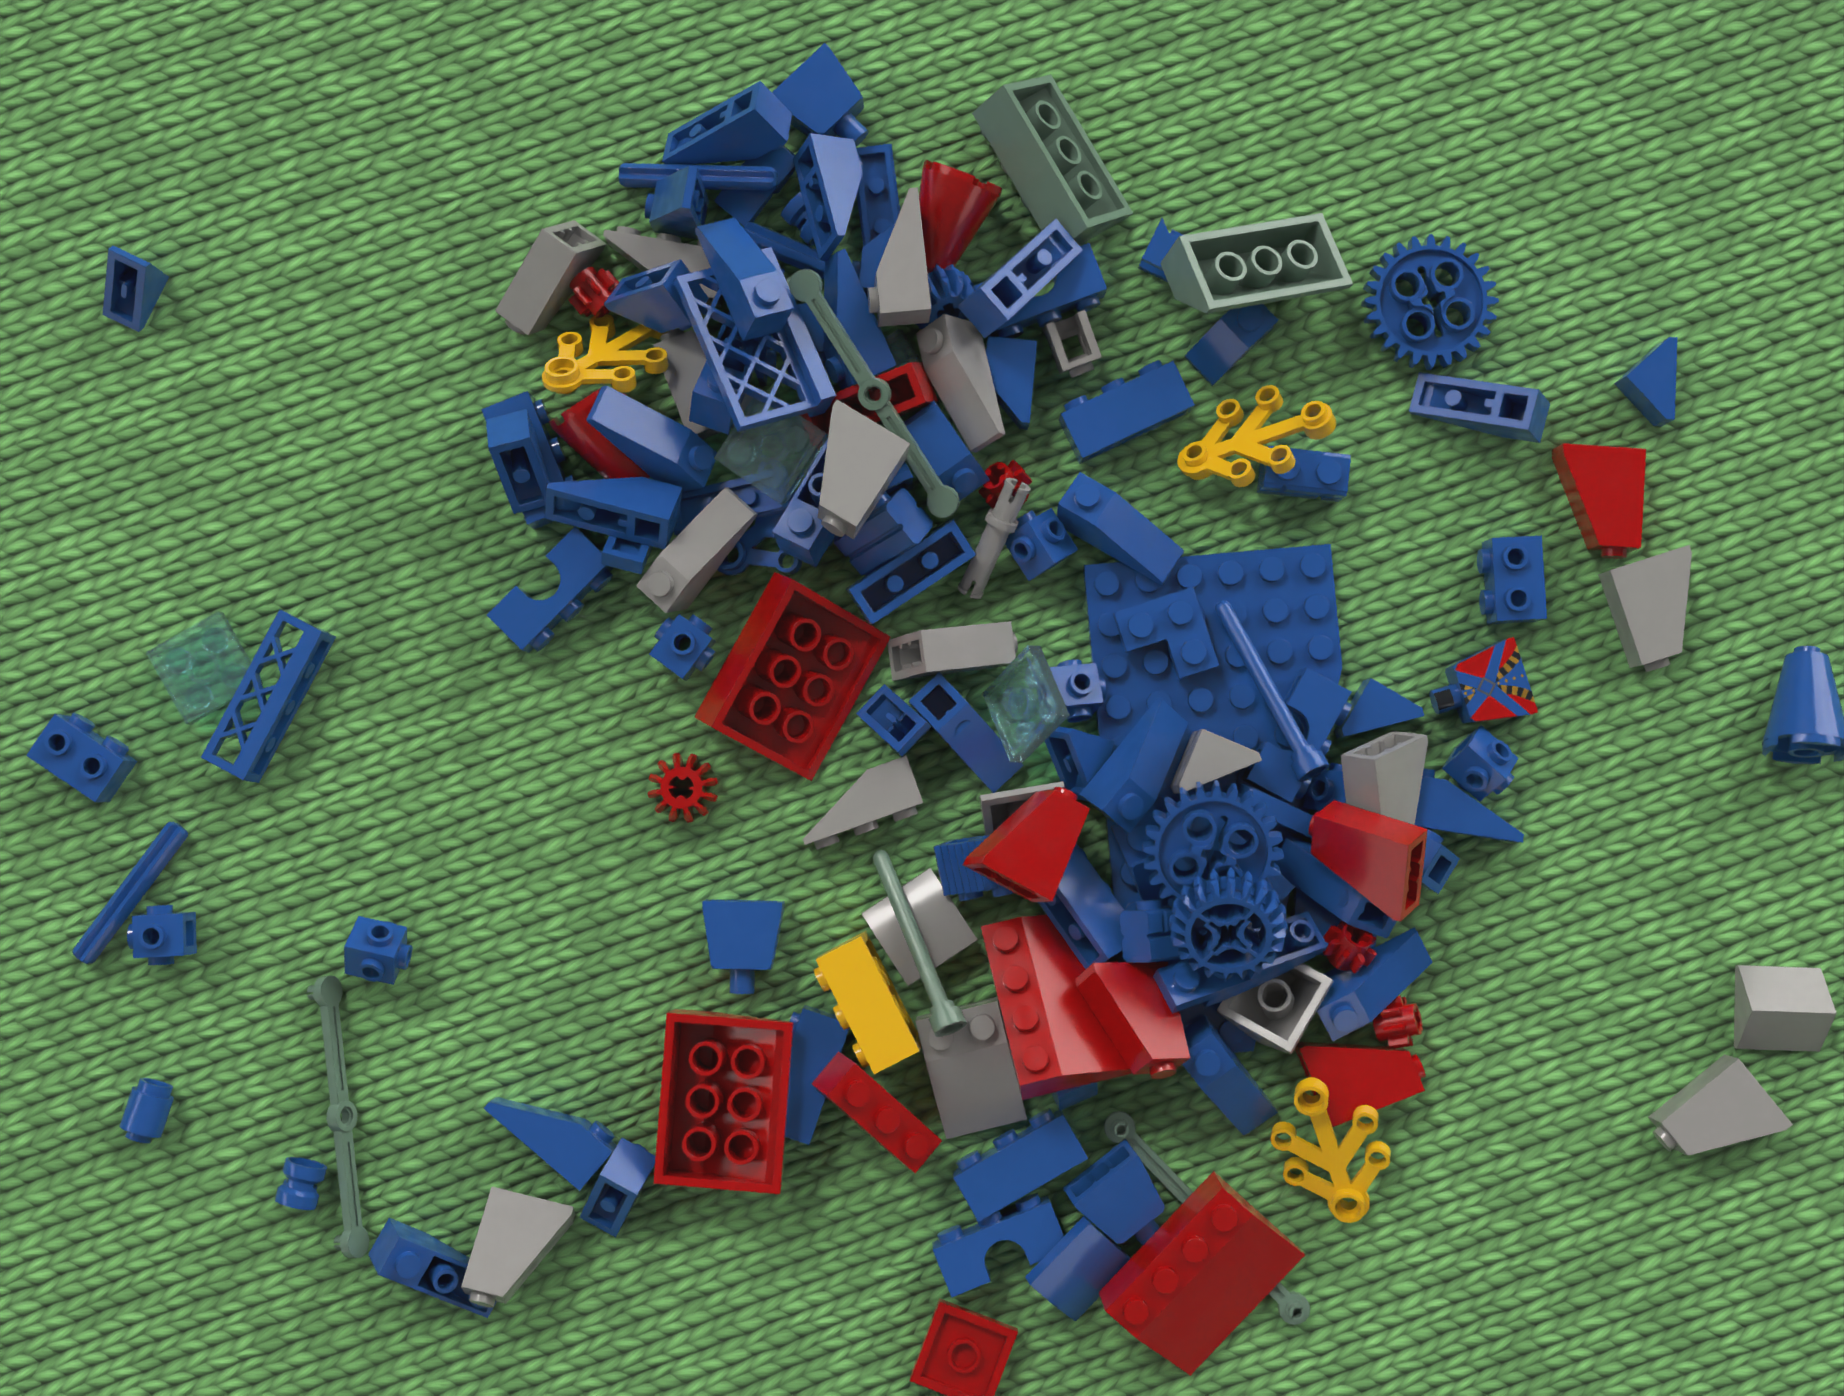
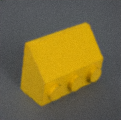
M867 931L852 937L815 959L819 967L813 969L814 974L824 992L831 989L838 1005L833 1007L835 1016L843 1030L851 1028L857 1040V1043L852 1045V1048L863 1068L870 1066L873 1074H876L920 1051L921 1042L918 1031Z

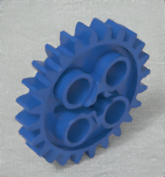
M1429 234L1426 237L1423 246H1421L1417 237L1413 236L1408 241V250L1400 242L1392 248L1394 257L1386 252L1380 257L1379 260L1384 268L1374 266L1370 270L1369 274L1376 281H1367L1363 287L1366 292L1373 295L1361 302L1362 307L1373 309V312L1363 320L1364 323H1376L1377 325L1370 338L1383 336L1385 341L1380 350L1384 352L1394 347L1396 352L1393 361L1395 362L1404 355H1408L1409 368H1414L1420 359L1424 360L1426 370H1431L1434 367L1436 359L1439 360L1443 368H1447L1451 365V354L1457 361H1463L1467 357L1465 348L1475 352L1480 347L1476 337L1485 339L1491 333L1483 324L1492 323L1497 317L1492 312L1487 311V308L1493 307L1499 302L1498 298L1487 296V292L1496 286V282H1484L1482 278L1489 271V266L1477 269L1474 264L1478 260L1479 254L1475 253L1466 258L1463 255L1466 247L1464 242L1455 250L1450 249L1451 241L1449 236H1446L1439 246L1435 244L1433 234ZM1418 268H1422L1424 270V280L1421 274L1418 273ZM1437 269H1443L1450 273L1452 277L1451 286L1441 285L1435 277ZM1396 280L1409 282L1413 288V295L1407 297L1401 295L1396 289ZM1427 296L1429 301L1436 300L1437 305L1432 308L1430 304L1424 305L1422 300ZM1448 308L1457 309L1462 314L1463 325L1457 326L1448 320L1446 315ZM1407 319H1416L1422 323L1424 327L1423 336H1415L1408 331ZM1435 324L1438 330L1442 333L1441 337H1437L1435 335Z
M1215 780L1211 792H1205L1203 785L1199 781L1196 782V794L1191 796L1183 787L1179 788L1181 801L1178 803L1169 797L1164 798L1165 806L1168 810L1167 813L1159 810L1153 811V818L1159 826L1146 825L1145 827L1146 835L1154 840L1142 842L1143 852L1152 854L1143 859L1145 869L1155 870L1149 875L1150 884L1157 885L1163 883L1159 889V897L1161 899L1173 894V901H1175V898H1180L1184 885L1193 887V880L1196 878V875L1202 876L1207 864L1205 850L1212 849L1217 833V825L1222 816H1226L1228 819L1218 837L1220 851H1214L1211 857L1206 881L1210 880V873L1213 869L1219 873L1221 870L1230 869L1231 867L1238 874L1237 877L1241 878L1249 870L1250 874H1252L1253 883L1264 878L1268 883V890L1273 889L1267 875L1280 876L1281 874L1279 866L1272 861L1284 859L1283 850L1274 846L1281 843L1283 838L1281 832L1271 831L1277 825L1275 816L1262 818L1268 810L1266 803L1263 801L1252 806L1254 800L1252 791L1249 790L1239 798L1237 797L1238 790L1235 783H1232L1227 792L1224 793L1221 792L1219 781ZM1195 817H1205L1211 822L1207 829L1200 832L1189 829L1187 825ZM1237 830H1246L1252 834L1249 841L1244 844H1234L1229 840V837ZM1180 857H1191L1197 863L1190 870H1179L1174 866V863Z

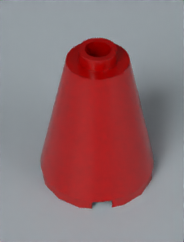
M925 159L922 168L919 202L928 274L933 271L936 264L943 268V270L951 264L954 267L956 266L1000 198L1003 189L988 181L986 184L979 182L980 180L975 178L976 176Z
M601 388L561 413L565 420L563 423L557 417L548 422L552 430L604 479L650 477L586 421Z

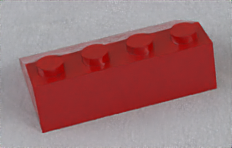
M774 572L694 717L812 781L891 636L794 579Z
M1047 915L1021 916L981 926L984 946L1022 1100L1132 1074L1076 987L1075 979L1086 969Z
M674 1009L667 1012L653 1184L781 1194L794 1022L685 1009Z
M1213 1171L1099 1291V1295L1105 1311L1131 1335L1191 1376L1296 1266L1305 1254Z

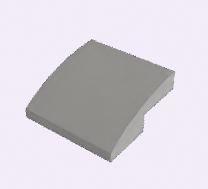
M928 868L902 886L935 968L978 940L950 896L943 895L941 883L931 868ZM886 896L861 914L909 986L921 977L889 898Z

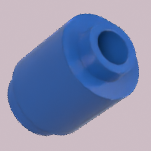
M140 1078L138 1085L132 1087L119 1126L127 1131L126 1138L140 1143H151L152 1138L162 1137L174 1097L171 1096L172 1085L151 1078Z

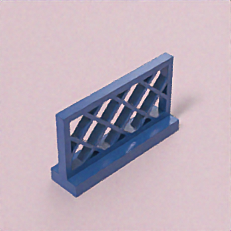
M772 247L761 250L778 270L794 309L781 332L773 333V337L766 335L754 338V340L759 342L754 356L731 346L738 329L731 316L715 308L722 292L711 268L679 275L674 280L675 287L737 432L808 413L809 417L824 414L836 397ZM702 284L716 291L717 293L711 305L694 298L690 286ZM710 318L733 329L726 343L710 335L706 326ZM764 345L781 354L784 361L781 370L758 359ZM726 355L749 366L743 380L726 373L722 364ZM753 369L776 380L770 394L747 383ZM780 382L795 389L801 402L790 405L774 397ZM742 392L765 403L761 413L745 417L739 404ZM770 406L775 408L773 410L768 411Z

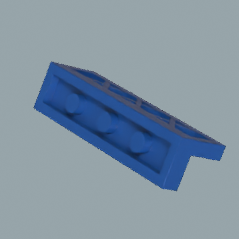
M279 609L201 758L244 781L259 783L336 636ZM286 623L304 631L295 648L286 651L282 650L279 637ZM274 649L275 654L269 656L272 650ZM290 657L288 663L286 664L285 658ZM277 661L281 674L276 685L263 688L259 675L264 665ZM254 686L255 691L250 693L252 687ZM271 694L268 700H266L265 695ZM257 698L261 710L257 721L243 725L240 710L244 702ZM234 723L235 729L230 730ZM251 731L247 738L246 732ZM237 735L241 751L233 764L218 756L217 753L225 739Z

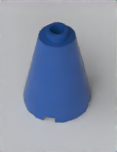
M1799 646L1794 648L1793 653L1785 656L1762 741V754L1764 756L1771 751L1773 752V760L1794 764H1821V756L1834 754V762L1844 759V714L1829 656L1821 653L1820 648L1815 646Z

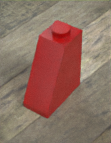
M1563 443L1552 449L1553 463L1587 550L1601 551L1602 558L1623 559L1627 558V553L1640 549L1642 542L1646 449Z
M1054 787L1053 790L1035 792L966 857L963 866L1031 902H1051L1057 892L1090 808L1078 802V796L1065 788Z
M1333 800L1313 815L1309 824V835L1312 836L1311 854L1393 920L1401 922L1419 905L1428 829Z
M1092 963L1075 979L1076 987L1133 1075L1150 1074L1152 1079H1163L1176 1074V1069L1190 1059L1180 1011L1171 1012L1153 977L1157 969L1165 967L1169 963Z
M1298 1042L1295 1047L1306 1078L1314 1077L1321 1080L1329 1090L1328 1107L1326 1110L1332 1127L1353 1120L1354 1110L1361 1105H1369L1378 1110L1425 1091L1421 1079L1426 1077L1423 1065L1417 1054L1411 1055L1404 1048L1394 1049L1393 1047L1389 1048V1046ZM1312 1091L1313 1096L1319 1094L1316 1091Z

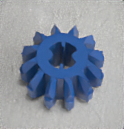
M936 264L933 271L928 273L931 301L929 323L915 324L918 325L919 329L925 328L943 314L960 319H968L958 308V305L974 291L971 279L968 275H965L964 271L956 269L953 264L947 266L944 270Z

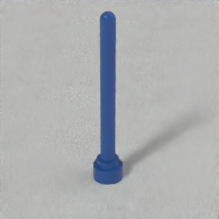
M1226 600L1219 601L1215 606V611L1293 751L1291 755L1293 771L1300 782L1316 777L1329 768L1330 765L1322 750H1316L1313 744L1309 745L1230 602Z

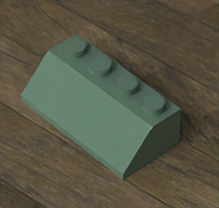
M1051 74L1005 84L972 113L980 126L982 135L989 141L1000 160L1002 169L1011 178L1021 195L1024 206L1031 212L1041 231L1054 219H1057L1080 246L1133 214Z
M1322 213L1182 235L1177 238L1160 263L1174 298L1206 314L1349 289L1353 285Z

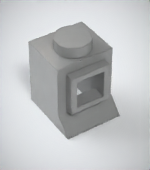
M1085 310L1054 323L1053 321L1042 328L1059 374L1069 371L1071 378L1094 370L1092 362L1100 359L1102 356ZM1077 335L1084 354L1068 360L1061 341Z

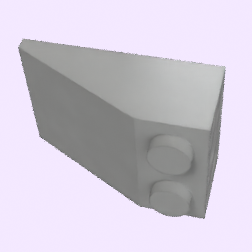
M997 997L961 1005L960 1008L967 1024L959 1031L943 1037L935 1036L929 1022V1018L932 1016L931 1013L916 1017L915 1022L946 1139L1027 1120Z

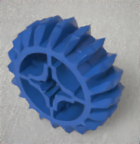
M1231 867L1226 873L1227 876L1221 877L1213 869L1210 873V880L1207 881L1196 875V878L1193 880V887L1184 885L1180 898H1175V901H1173L1172 915L1169 916L1171 941L1173 946L1178 947L1180 959H1189L1192 971L1204 966V973L1208 978L1215 972H1221L1225 982L1229 978L1230 973H1237L1244 980L1248 969L1260 975L1263 969L1262 962L1273 965L1276 959L1275 952H1282L1284 937L1288 933V924L1285 921L1286 908L1283 906V903H1280L1279 894L1276 889L1268 890V883L1264 878L1253 883L1252 874H1250L1249 870L1241 878L1235 877V871ZM1253 913L1263 922L1258 932L1252 928V923L1250 922V916ZM1197 918L1203 920L1204 927L1207 928V933L1204 936L1194 926Z

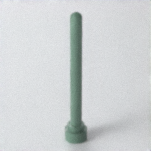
M878 850L873 855V861L932 1004L930 1009L932 1016L929 1018V1022L936 1037L955 1033L967 1024L960 1006H955L953 1000H948L889 854L885 850Z

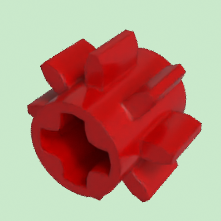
M588 267L578 273L571 281L569 286L575 294L568 301L580 315L584 314L588 317L592 313L596 319L602 318L611 312L604 303L619 282L609 270L605 271L601 268L597 272L594 267Z
M1012 460L1008 466L1003 462H996L984 471L990 480L983 484L984 487L978 490V492L986 500V503L994 509L1006 478L1018 480L1012 492L1013 497H1015L1022 482L1030 485L1032 479L1015 460Z
M1342 920L1337 927L1331 925L1323 936L1325 942L1329 943L1323 954L1327 955L1329 962L1339 970H1352L1353 973H1357L1362 965L1368 966L1377 955L1371 948L1377 940L1372 933L1348 925Z
M1401 995L1397 996L1373 1020L1377 1039L1379 1041L1388 1040L1389 1048L1393 1047L1396 1049L1413 1046L1412 1036L1421 1035L1423 1031L1422 1018L1417 1004H1407L1406 997H1401Z

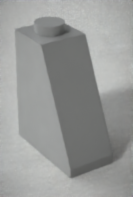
M575 220L542 228L495 312L506 319L505 323L510 329L519 334L531 335L544 330L573 292L569 286L573 278L582 270L591 267L607 244Z
M675 329L663 334L660 337L661 342L655 343L653 346L667 351L669 367L664 372L683 425L695 432L702 440L721 433L689 421L692 391L707 360L695 332L690 330L684 333V330ZM745 394L741 408L745 417L761 413L765 404Z
M836 400L832 406L818 518L822 520L821 524L834 535L843 537L846 534L850 538L855 539L906 460L910 443L839 400Z
M1690 545L1598 574L1630 668L1644 665L1646 672L1671 665L1668 657L1682 653L1692 558Z
M1011 621L919 630L890 639L887 644L892 681L936 676L939 672L944 675L996 668L1017 663L1018 642L1016 635L1012 632Z
M1391 731L1342 754L1341 762L1346 804L1415 825L1428 746L1427 735Z
M1725 1054L1648 1117L1656 1126V1129L1653 1131L1654 1136L1668 1151L1674 1149L1688 1156L1785 1131L1793 1125L1740 1059Z
M491 1187L461 1285L464 1293L470 1295L469 1301L491 1308L494 1307L495 1301L506 1304L573 1224L575 1219L574 1207Z

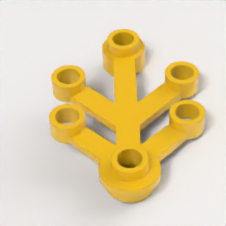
M608 314L599 319L593 316L589 321L591 338L588 354L578 360L575 359L584 351L582 336L579 333L565 332L559 335L557 338L558 357L550 359L545 364L542 382L546 389L558 394L572 393L582 384H611L613 389L621 393L630 392L637 386L636 375L632 367L625 365H643L647 373L660 374L668 369L669 363L667 351L663 348L653 347L647 350L628 349L649 337L660 339L667 332L660 333L640 324L608 342V339L612 338L616 333L614 318ZM598 366H618L614 369H595Z
M1267 385L1260 388L1255 395V400L1258 404L1235 435L1225 441L1222 440L1230 428L1238 425L1243 420L1244 412L1237 400L1226 399L1222 401L1216 408V414L1219 419L1201 441L1192 442L1182 449L1178 455L1177 464L1184 475L1194 480H1202L1215 474L1231 480L1232 484L1236 487H1245L1253 482L1256 475L1250 461L1240 458L1229 462L1223 458L1237 454L1269 466L1277 474L1287 473L1296 463L1291 449L1287 445H1277L1269 448L1264 446V444L1302 431L1311 439H1323L1335 430L1337 425L1336 418L1329 405L1321 401H1311L1302 408L1301 415L1261 428L1270 415L1279 410L1283 405V398L1279 389L1274 385Z
M1314 1077L1303 1079L1296 1085L1294 1105L1300 1113L1310 1116L1320 1147L1297 1136L1296 1128L1291 1123L1285 1121L1276 1123L1272 1127L1270 1138L1273 1147L1277 1150L1289 1151L1299 1156L1286 1160L1283 1178L1292 1186H1301L1325 1198L1328 1201L1329 1210L1339 1221L1345 1223L1357 1222L1366 1215L1370 1207V1197L1367 1189L1380 1170L1386 1169L1390 1164L1391 1150L1389 1146L1382 1141H1372L1365 1148V1163L1352 1180L1346 1168L1366 1137L1377 1130L1378 1112L1369 1105L1357 1107L1353 1112L1352 1126L1340 1145H1338L1326 1110L1329 1100L1327 1086L1321 1080ZM1305 1091H1316L1319 1094L1310 1096ZM1361 1117H1369L1373 1121L1370 1123H1362L1358 1119ZM1286 1133L1290 1138L1286 1140L1280 1139L1277 1134ZM1378 1152L1382 1153L1385 1157L1376 1159L1371 1154ZM1305 1160L1328 1171L1333 1183L1310 1173L1309 1165ZM1297 1168L1300 1169L1303 1173L1296 1175L1291 1173L1289 1170ZM1343 1198H1351L1354 1199V1201L1347 1202L1343 1200Z

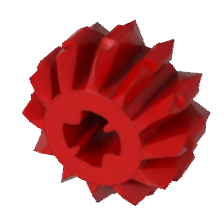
M674 753L672 758L673 769L664 760L658 762L659 768L665 773L664 777L650 774L649 780L661 785L660 789L649 791L648 797H663L664 800L655 807L657 813H662L669 806H672L669 813V821L676 822L681 809H683L685 821L691 823L694 822L692 807H695L703 816L709 813L708 808L701 801L703 798L712 802L717 801L718 796L714 793L706 792V787L716 786L719 784L718 778L704 780L703 776L712 768L709 763H704L695 770L698 762L697 755L690 754L684 767L681 754ZM678 778L683 781L691 779L694 787H689L690 790H693L689 798L685 795L676 797L673 789H678L677 786H674Z

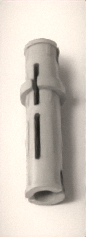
M1014 478L1005 479L994 509H989L985 517L987 525L976 547V556L971 559L961 582L958 584V590L962 594L966 595L972 581H975L976 584L970 598H982L984 589L1009 533H1014L1018 526L1016 518L1027 495L1030 493V487L1024 482L1021 483L1015 497H1013L1012 492L1018 480Z

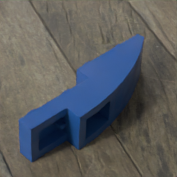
M1306 911L1285 918L1288 924V933L1284 937L1282 952H1275L1276 959L1273 965L1262 962L1263 969L1260 975L1248 969L1244 980L1237 973H1230L1229 978L1225 982L1221 972H1215L1208 978L1204 973V966L1192 971L1189 959H1185L1157 969L1153 977L1172 1013L1203 1003L1204 1007H1208L1288 972L1325 951L1328 945L1310 913Z

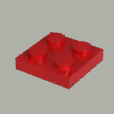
M939 1298L912 1369L910 1382L947 1396H994L1018 1334V1328Z

